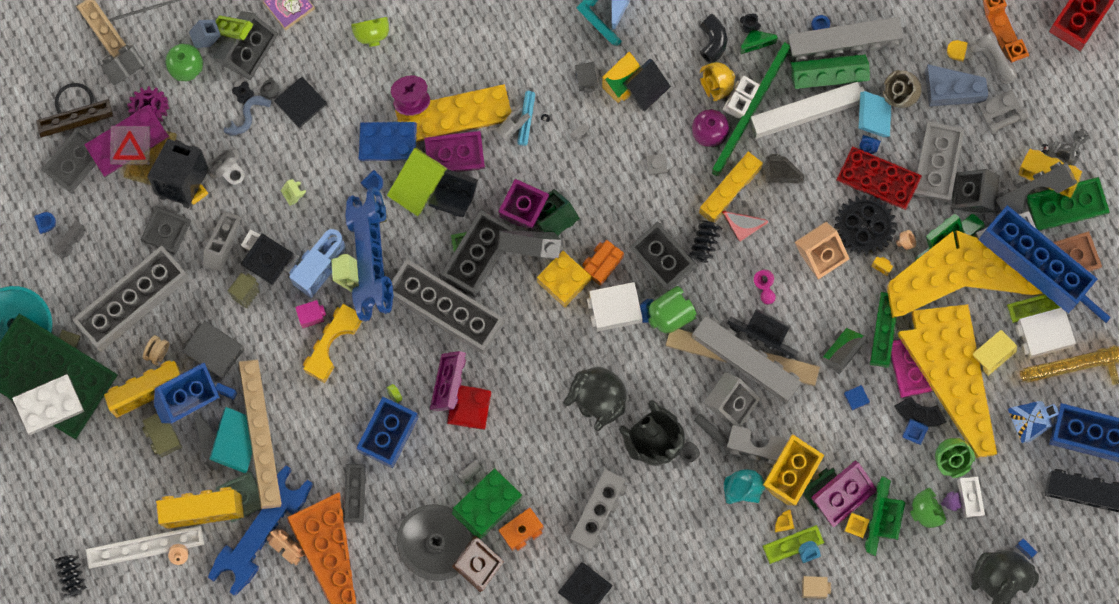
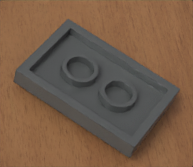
M77 127L41 170L72 194L96 165L84 145L93 138Z

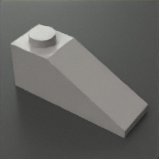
M223 212L204 249V267L222 271L235 239L241 216Z

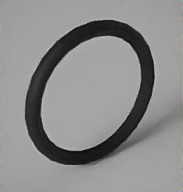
M70 83L63 86L55 97L56 111L58 114L62 113L58 103L60 95L70 87L84 89L89 94L90 104H93L94 97L91 90L80 83Z

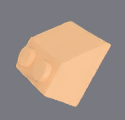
M827 222L795 242L800 255L818 280L850 259L837 230Z

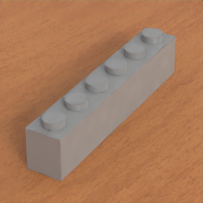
M893 17L788 34L787 42L790 45L791 61L796 60V62L807 61V58L823 59L826 55L832 54L834 57L844 55L845 52L857 54L862 52L863 49L869 48L871 51L881 49L882 46L894 48L902 43L904 37L900 18Z
M705 316L693 332L692 338L787 404L801 384L800 378L793 372L788 373L783 370L784 367L779 362L770 361L767 358V354L763 351L753 349L751 347L752 344L747 340L737 338L735 336L736 333L727 327L725 329L720 326V322L711 316L709 318Z

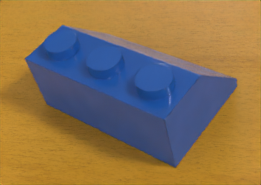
M201 363L155 388L154 407L161 423H173L220 398L205 363Z

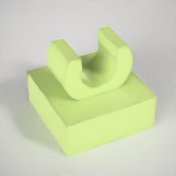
M293 179L287 181L280 190L289 206L297 203L306 193V190L300 191L298 188L301 182H294Z

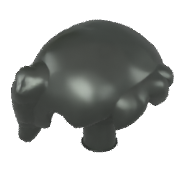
M592 367L575 374L568 396L565 397L563 404L570 406L576 402L580 406L579 410L583 416L589 418L593 416L596 418L594 429L595 431H600L605 425L617 420L625 413L627 391L624 383L615 373L603 367Z
M650 400L648 406L651 412L646 414L631 429L622 425L619 427V431L623 436L625 448L630 458L651 466H660L671 462L678 456L685 445V433L682 425L678 422L677 416L664 407L659 406L654 400Z
M1008 550L985 552L980 555L976 562L971 588L972 590H977L981 587L993 598L991 604H1011V599L1018 591L1027 593L1031 587L1034 588L1037 585L1039 574L1035 571V566L1018 553Z

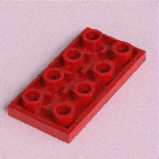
M852 146L836 181L870 196L873 195L877 199L881 198L882 201L903 210H907L922 175Z

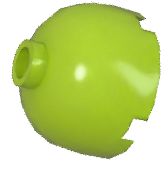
M382 17L351 24V28L358 42L369 44V47L380 45L379 41L384 40L388 36L389 21L388 17Z

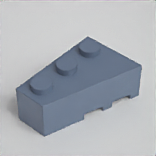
M927 64L925 76L929 107L981 103L987 100L988 89L985 77Z

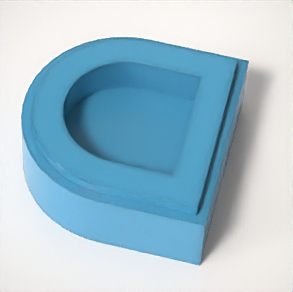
M813 541L805 542L799 548L802 563L821 557L820 550Z

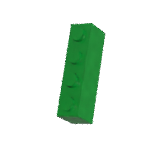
M866 54L791 62V76L795 89L870 81V66Z

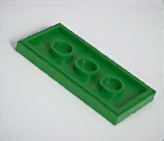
M1099 177L1080 181L1071 198L1048 189L1028 194L1026 200L1031 218L1038 231L1110 213Z

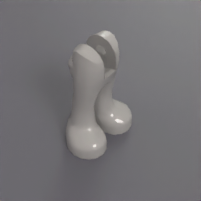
M993 32L970 47L973 53L983 52L988 57L1001 83L1009 84L1016 79V68L1005 57Z

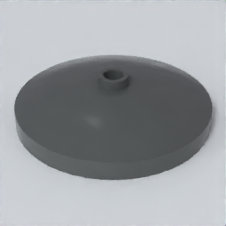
M429 504L414 509L404 518L397 533V551L402 562L411 572L424 579L441 581L457 576L459 573L452 565L474 537L452 515L453 509L448 506Z

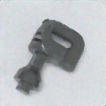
M1084 129L1076 130L1073 135L1074 142L1072 146L1061 144L1057 141L1054 142L1048 156L1057 158L1063 163L1067 162L1069 166H1074L1080 157V145L1089 138L1086 135L1087 131ZM1060 154L1061 156L1066 157L1069 160L1066 161L1062 158L1057 157L1056 155Z

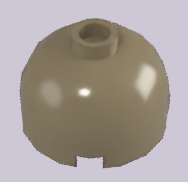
M896 70L889 74L884 82L886 86L883 96L885 101L891 106L908 108L920 98L922 92L920 81L911 72Z

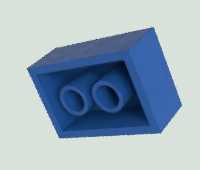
M382 397L356 448L357 451L393 469L419 418L418 413Z

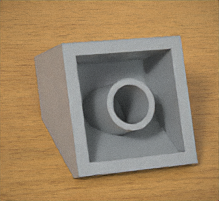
M725 372L704 401V404L713 413L732 426L741 427L761 398L739 377Z

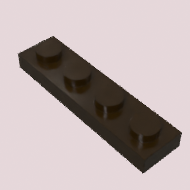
M106 99L38 119L36 123L38 133L42 138L114 117L110 100Z

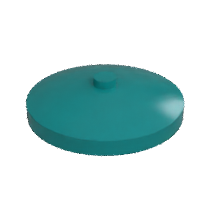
M20 286L0 288V341L19 313L52 333L53 320L50 309L37 293Z

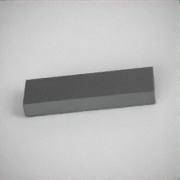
M346 464L344 523H364L366 464Z

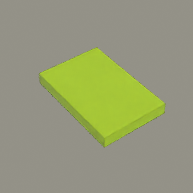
M414 148L387 196L414 215L419 216L447 168L419 149Z

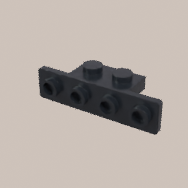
M758 309L755 310L748 325L734 317H730L727 321L732 330L746 333L749 339L763 342L765 347L780 351L781 355L788 359H795L799 353L797 350L782 343L791 326Z

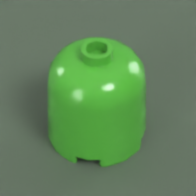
M679 286L672 288L650 304V318L648 321L653 329L657 327L659 331L669 334L697 319L695 317L697 314L691 301L684 299L681 295L684 291Z

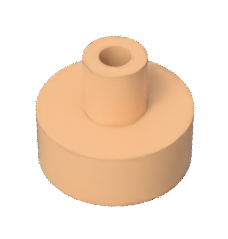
M906 230L900 233V239L896 240V244L898 247L903 246L905 250H910L916 247V239L910 230Z
M182 544L171 546L168 553L170 562L175 565L184 564L188 559L187 547Z

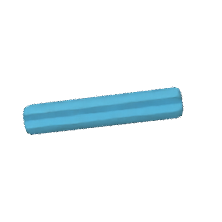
M526 91L522 116L528 113L531 117L519 129L517 142L518 145L522 146L528 144L535 101V92Z

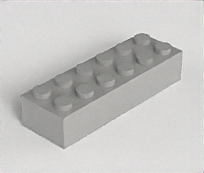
M161 245L72 320L94 346L102 352L190 278Z
M406 259L392 280L393 299L483 355H485L505 324L504 318Z

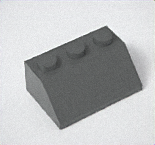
M241 11L236 19L250 21L253 24L251 30L244 40L225 37L213 58L224 67L251 80L279 33L254 13Z

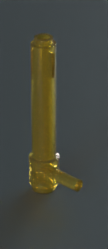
M1112 345L1108 349L1105 347L1099 348L1095 352L1026 367L1020 371V377L1022 382L1026 381V383L1093 367L1108 366L1112 385L1119 384L1116 364H1119V346Z

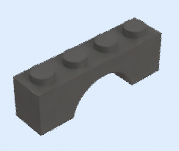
M1058 162L1050 166L1051 171L1047 173L1041 171L1033 175L1034 180L1030 182L1024 180L1016 184L1017 188L1010 191V189L999 193L1000 197L996 201L1001 210L1008 205L1019 214L1027 209L1026 200L1032 189L1048 187L1060 193L1075 185L1077 180L1067 162L1064 164Z

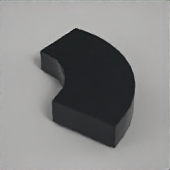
M912 397L894 405L896 411L908 422L910 419H913L928 427H936L947 423L938 405L933 407L921 406Z

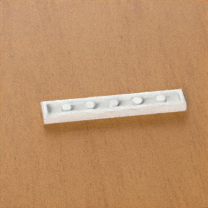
M200 525L85 549L88 568L92 569L169 553L170 547L175 544H182L188 549L203 546L205 543L202 526Z

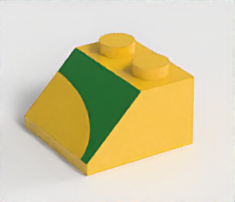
M630 52L602 77V88L617 103L621 100L625 101L630 97V93L623 83L641 67Z

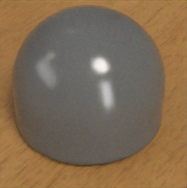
M273 79L265 81L260 89V93L268 99L275 98L280 92L278 83ZM271 84L270 89L265 92L264 87Z

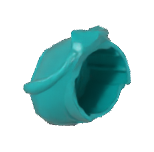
M742 469L726 477L724 481L726 503L733 504L740 501L759 503L761 494L765 490L763 486L765 480L762 475L754 470Z

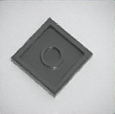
M156 206L140 240L157 248L162 245L167 252L176 255L191 220Z

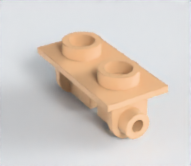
M277 528L270 532L271 535L267 538L268 544L278 553L284 548L285 551L282 556L290 564L297 565L301 560L300 558L305 556L300 544L293 542L289 538L288 533L282 529Z

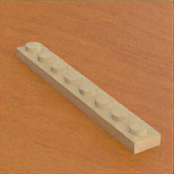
M258 360L239 361L238 366L261 509L281 507V497Z

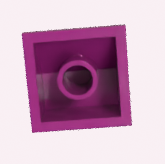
M514 179L498 211L499 217L516 226L533 229L549 194Z

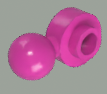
M763 269L754 275V283L759 289L763 290L760 295L761 301L764 304L770 305L776 299L775 293L770 290L774 283V275L771 271ZM763 276L767 277V282L763 281Z

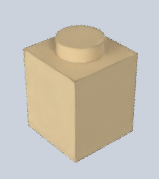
M804 576L802 578V598L826 599L827 594H831V582H828V577Z

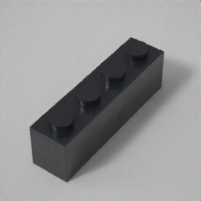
M1054 469V471L1049 472L1044 496L1119 513V482L1105 483V480L1094 477L1092 480L1085 478V475L1079 473L1070 475L1066 474V471L1062 469Z

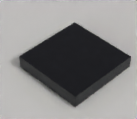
M648 59L623 83L639 108L644 112L671 87L652 59Z
M300 77L274 100L277 106L298 128L302 127L327 105V102L303 77Z
M261 233L240 265L273 286L294 253Z
M581 562L558 593L571 604H599L613 585L585 563Z

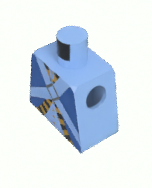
M1043 401L1008 409L1021 443L1031 442L1052 428L1053 424L1050 418L1059 414L1055 404L1045 407Z

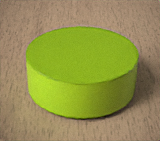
M394 384L386 387L395 403L402 401V396Z

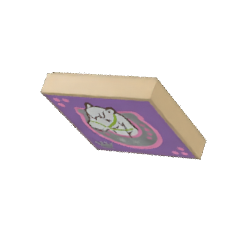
M263 0V4L285 31L315 9L309 0Z

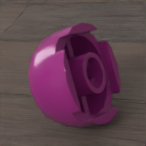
M707 109L700 112L694 118L692 135L700 145L717 147L727 139L729 123L725 115L720 111Z

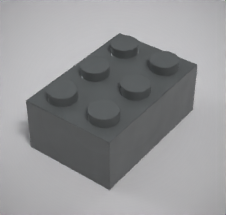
M658 221L629 246L668 291L678 285L698 267L696 262Z

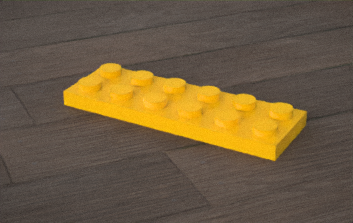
M503 84L430 100L427 109L416 115L406 116L396 110L395 112L398 122L417 123L416 142L424 141L426 137L456 134L501 124L511 114V108L506 87Z

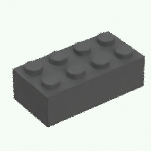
M480 210L441 274L442 280L476 298L504 252L497 249L499 232L514 231V229Z

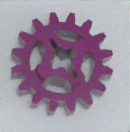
M150 86L145 91L141 87L140 93L134 91L135 97H129L131 103L127 104L128 109H130L128 110L129 115L131 116L149 104L159 121L163 122L162 116H167L166 110H169L168 99L165 97L164 92H159L158 88L152 91Z

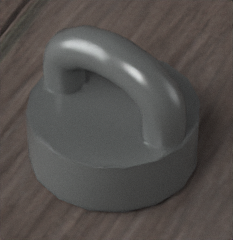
M686 442L680 451V456L686 462H693L700 456V451L694 443Z

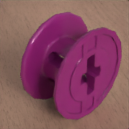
M410 75L401 77L393 83L390 93L394 98L393 105L397 112L407 116L419 114L427 109L430 104V96L427 93L428 85L423 78Z

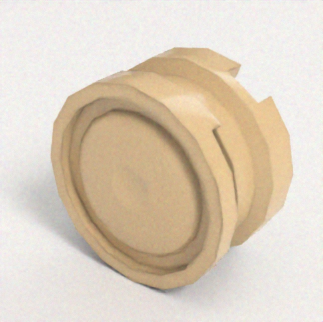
M154 335L145 347L143 359L146 361L150 360L152 364L158 366L159 363L157 362H162L168 351L169 342L160 340V337Z

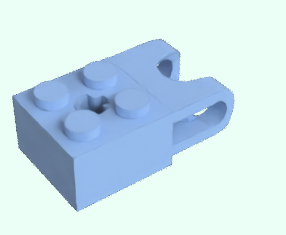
M335 229L326 231L315 246L303 254L301 263L295 265L289 273L293 286L309 298L315 295L331 275V259L337 258L345 250V243L339 231Z

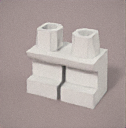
M742 76L740 81H737L722 110L738 119L744 116L760 85L746 76Z

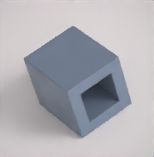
M199 20L189 31L195 48L211 47L221 36L215 20Z

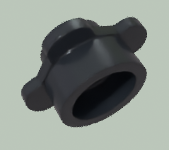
M755 13L747 14L740 18V23L743 24V31L745 33L761 28V24L758 23V16Z
M242 82L240 86L232 89V93L237 96L239 103H244L254 96V91L250 90L248 82Z

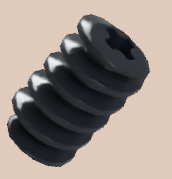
M702 220V223L698 225L700 230L696 232L695 244L691 247L693 251L689 253V256L694 260L708 263L707 259H713L714 257L709 252L716 251L712 244H718L714 237H720L716 230L722 231L723 228L714 222Z
M68 555L54 559L55 562H59L55 565L56 569H62L57 573L59 577H63L59 580V583L66 584L61 588L63 592H67L63 595V598L81 595L82 591L87 588V586H80V583L85 581V579L78 578L83 573V571L76 570V568L81 566V563L74 562L79 556Z

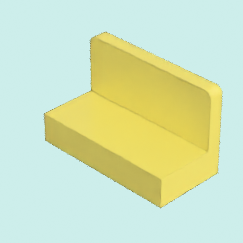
M1000 330L976 350L973 356L983 365L984 373L989 376L1017 352V345Z

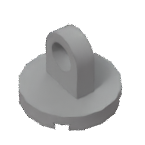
M230 147L231 151L228 149L224 150L213 160L211 164L213 167L207 169V174L213 179L222 175L229 183L239 184L245 176L243 169L236 162L240 152L236 148ZM233 170L240 172L239 177L236 179L230 178V173Z

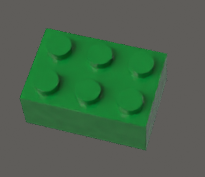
M494 468L453 507L452 515L474 536L481 540L521 501L522 494Z

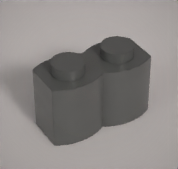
M125 45L118 50L119 53L116 56L109 55L102 60L103 64L100 66L113 85L120 83L146 65L133 45Z

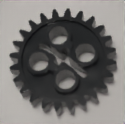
M863 195L862 200L855 196V202L848 199V205L843 203V210L838 209L837 213L840 216H836L835 221L839 223L835 224L834 228L839 229L837 232L841 236V241L845 242L844 247H851L850 253L857 250V256H859L861 251H863L865 257H867L868 252L871 251L874 256L876 249L882 252V246L887 248L889 246L887 241L892 242L893 237L891 235L896 233V230L892 228L896 227L897 223L891 222L895 219V215H889L892 208L886 210L887 203L881 205V198L875 202L873 201V195H871L869 200L866 199V195ZM869 209L873 215L866 216L863 211ZM854 219L857 225L851 226L847 220ZM862 223H864V224H867V223H868V224H869L868 229H867L866 226H865V227H862ZM880 225L883 228V231H875L874 226ZM865 235L867 241L861 242L857 236Z

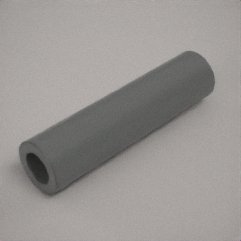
M701 414L694 419L722 447L729 440Z

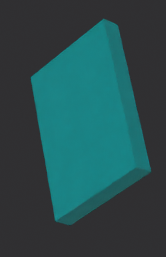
M225 407L209 460L246 473L252 456L247 416Z

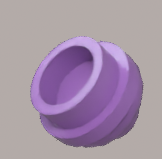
M952 491L948 493L943 502H941V505L952 511L962 508L959 492L955 493Z

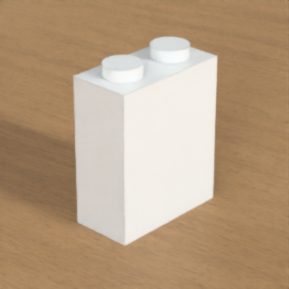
M635 282L589 291L590 297H587L586 300L588 309L592 308L593 316H590L592 327H596L597 332L642 323V314Z
M1062 308L1025 317L1017 322L1016 332L1019 337H1022V351L1024 355L1027 354L1028 359L1071 348L1076 344L1066 311Z

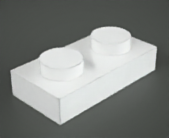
M978 477L958 479L964 518L984 516L985 512Z

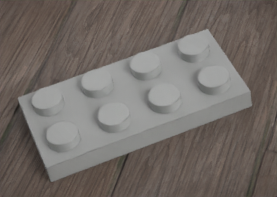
M927 122L917 173L922 175V178L914 195L945 202L951 201L965 129Z

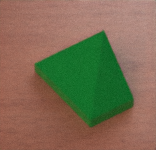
M752 30L742 43L740 53L742 55L776 44L778 37L776 34Z

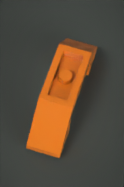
M983 0L987 21L992 32L997 37L998 44L1005 57L1011 63L1029 57L1023 40L1017 39L1005 12L1007 7L1006 1Z

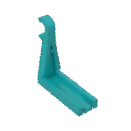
M583 0L576 9L612 45L618 46L622 40L590 9V6L593 7L599 0Z

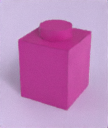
M317 300L295 307L302 329L324 322L323 316H326L324 306L319 305Z

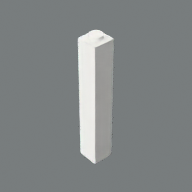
M858 82L751 116L750 124L755 138L773 134L860 105V92H864V89L859 86Z

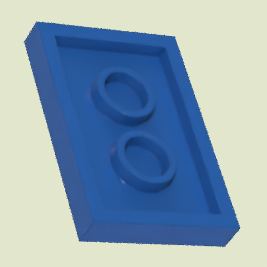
M360 122L359 160L407 161L413 149L416 148L417 123Z

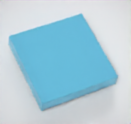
M866 91L860 92L858 129L882 137H890L891 105L883 97Z

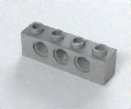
M604 469L570 538L571 542L592 551L593 547H598L602 539L599 535L602 530L606 531L610 523L608 517L611 512L615 513L619 505L616 500L619 495L623 496L626 491L625 478ZM611 489L614 492L613 497H604V490ZM598 506L603 507L606 511L601 516L596 515L594 512ZM588 524H594L597 530L594 533H588L585 528Z

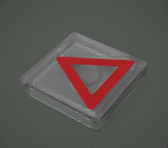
M111 126L110 164L149 165L150 127Z

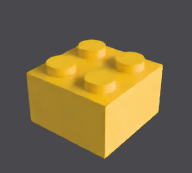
M564 251L559 254V258H555L537 276V283L564 308L591 281V275Z

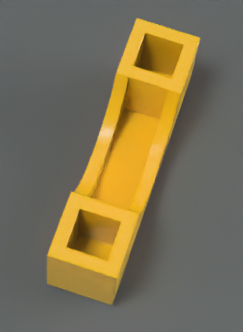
M748 151L701 205L699 214L708 221L715 223L721 217L722 211H726L736 195L762 169L763 163Z
M345 304L336 308L333 313V321L325 326L322 339L316 341L313 347V354L311 357L308 356L303 363L305 373L323 383H326L335 368L329 358L331 343L341 335H355L362 323V320H359L356 314V310Z

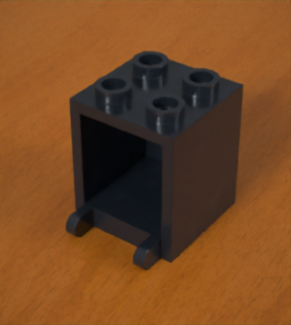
M167 139L148 174V179L155 195L159 196L161 200L169 199L183 204V207L188 209L207 174L208 165L199 147L185 145L179 140Z

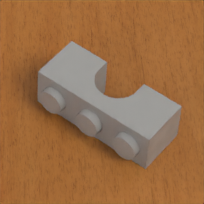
M735 425L732 426L726 450L730 451L729 454L741 457L742 454L749 456V460L759 462L761 459L768 461V465L774 466L788 442L787 439L770 435L768 444L758 448L750 441L752 430Z

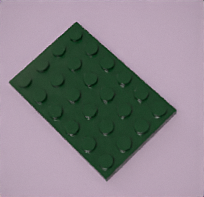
M19 313L0 341V394L13 401L12 398L68 375L84 412L53 426L77 440L105 397L104 394L108 392L118 377V374Z

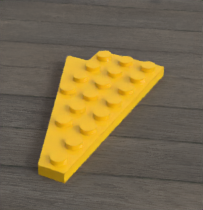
M968 304L912 311L914 330L899 331L898 337L957 429L974 451L975 457L981 458L997 455L980 362L973 356L977 347Z

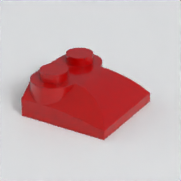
M460 385L457 393L458 402L454 409L449 410L447 424L485 430L492 392L482 388Z

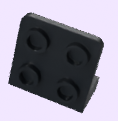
M446 169L428 205L436 210L464 217L475 196L478 179Z

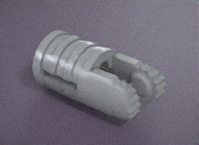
M520 105L496 129V132L506 141H509L514 133L531 117L526 113L518 122L514 120L522 110Z

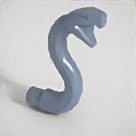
M262 96L249 98L243 106L244 124L237 127L231 121V126L229 128L224 127L223 132L230 136L246 132L252 124L251 106L270 107L271 100L265 99Z

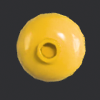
M720 62L702 66L700 73L703 72V77L700 78V82L707 96L711 97V93L714 98L713 101L727 97L734 88V72Z

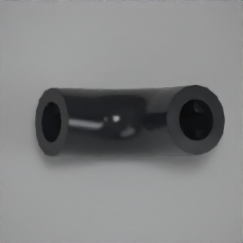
M710 14L700 25V28L709 37V43L700 51V54L709 64L720 59L726 50L728 41L725 27L714 14Z

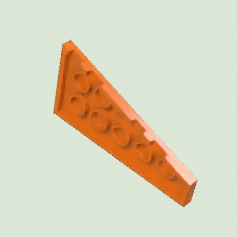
M340 492L287 517V520L329 604H356L340 501L341 497Z

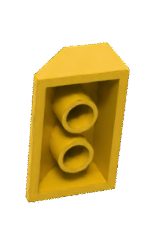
M792 434L763 486L774 497L785 504L796 505L822 461L824 454Z

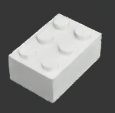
M64 375L12 398L29 435L84 412L68 375Z

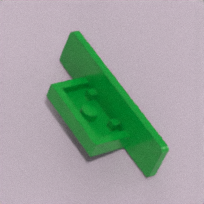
M953 214L926 235L929 248L918 255L915 260L952 231L957 249L955 231L973 236L985 227L984 222L975 214H971L961 222L960 217Z
M881 476L880 481L877 483V499L873 503L874 513L873 518L869 522V538L865 542L866 552L871 556H876L879 538L898 540L906 503L903 500L888 498L891 480L884 476Z

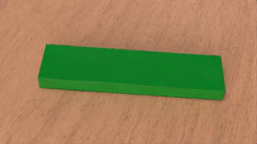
M886 292L880 293L870 365L889 368L897 317L892 318L889 297Z

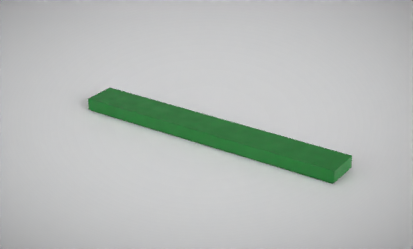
M783 43L751 100L744 116L741 117L712 169L713 175L718 177L748 126L751 116L756 112L790 50L789 44Z

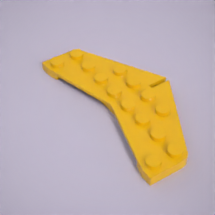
M952 231L887 284L892 318L903 316L962 287L1019 293L1030 296L1043 294L978 240L979 238L960 231H955L958 249H956L954 233Z

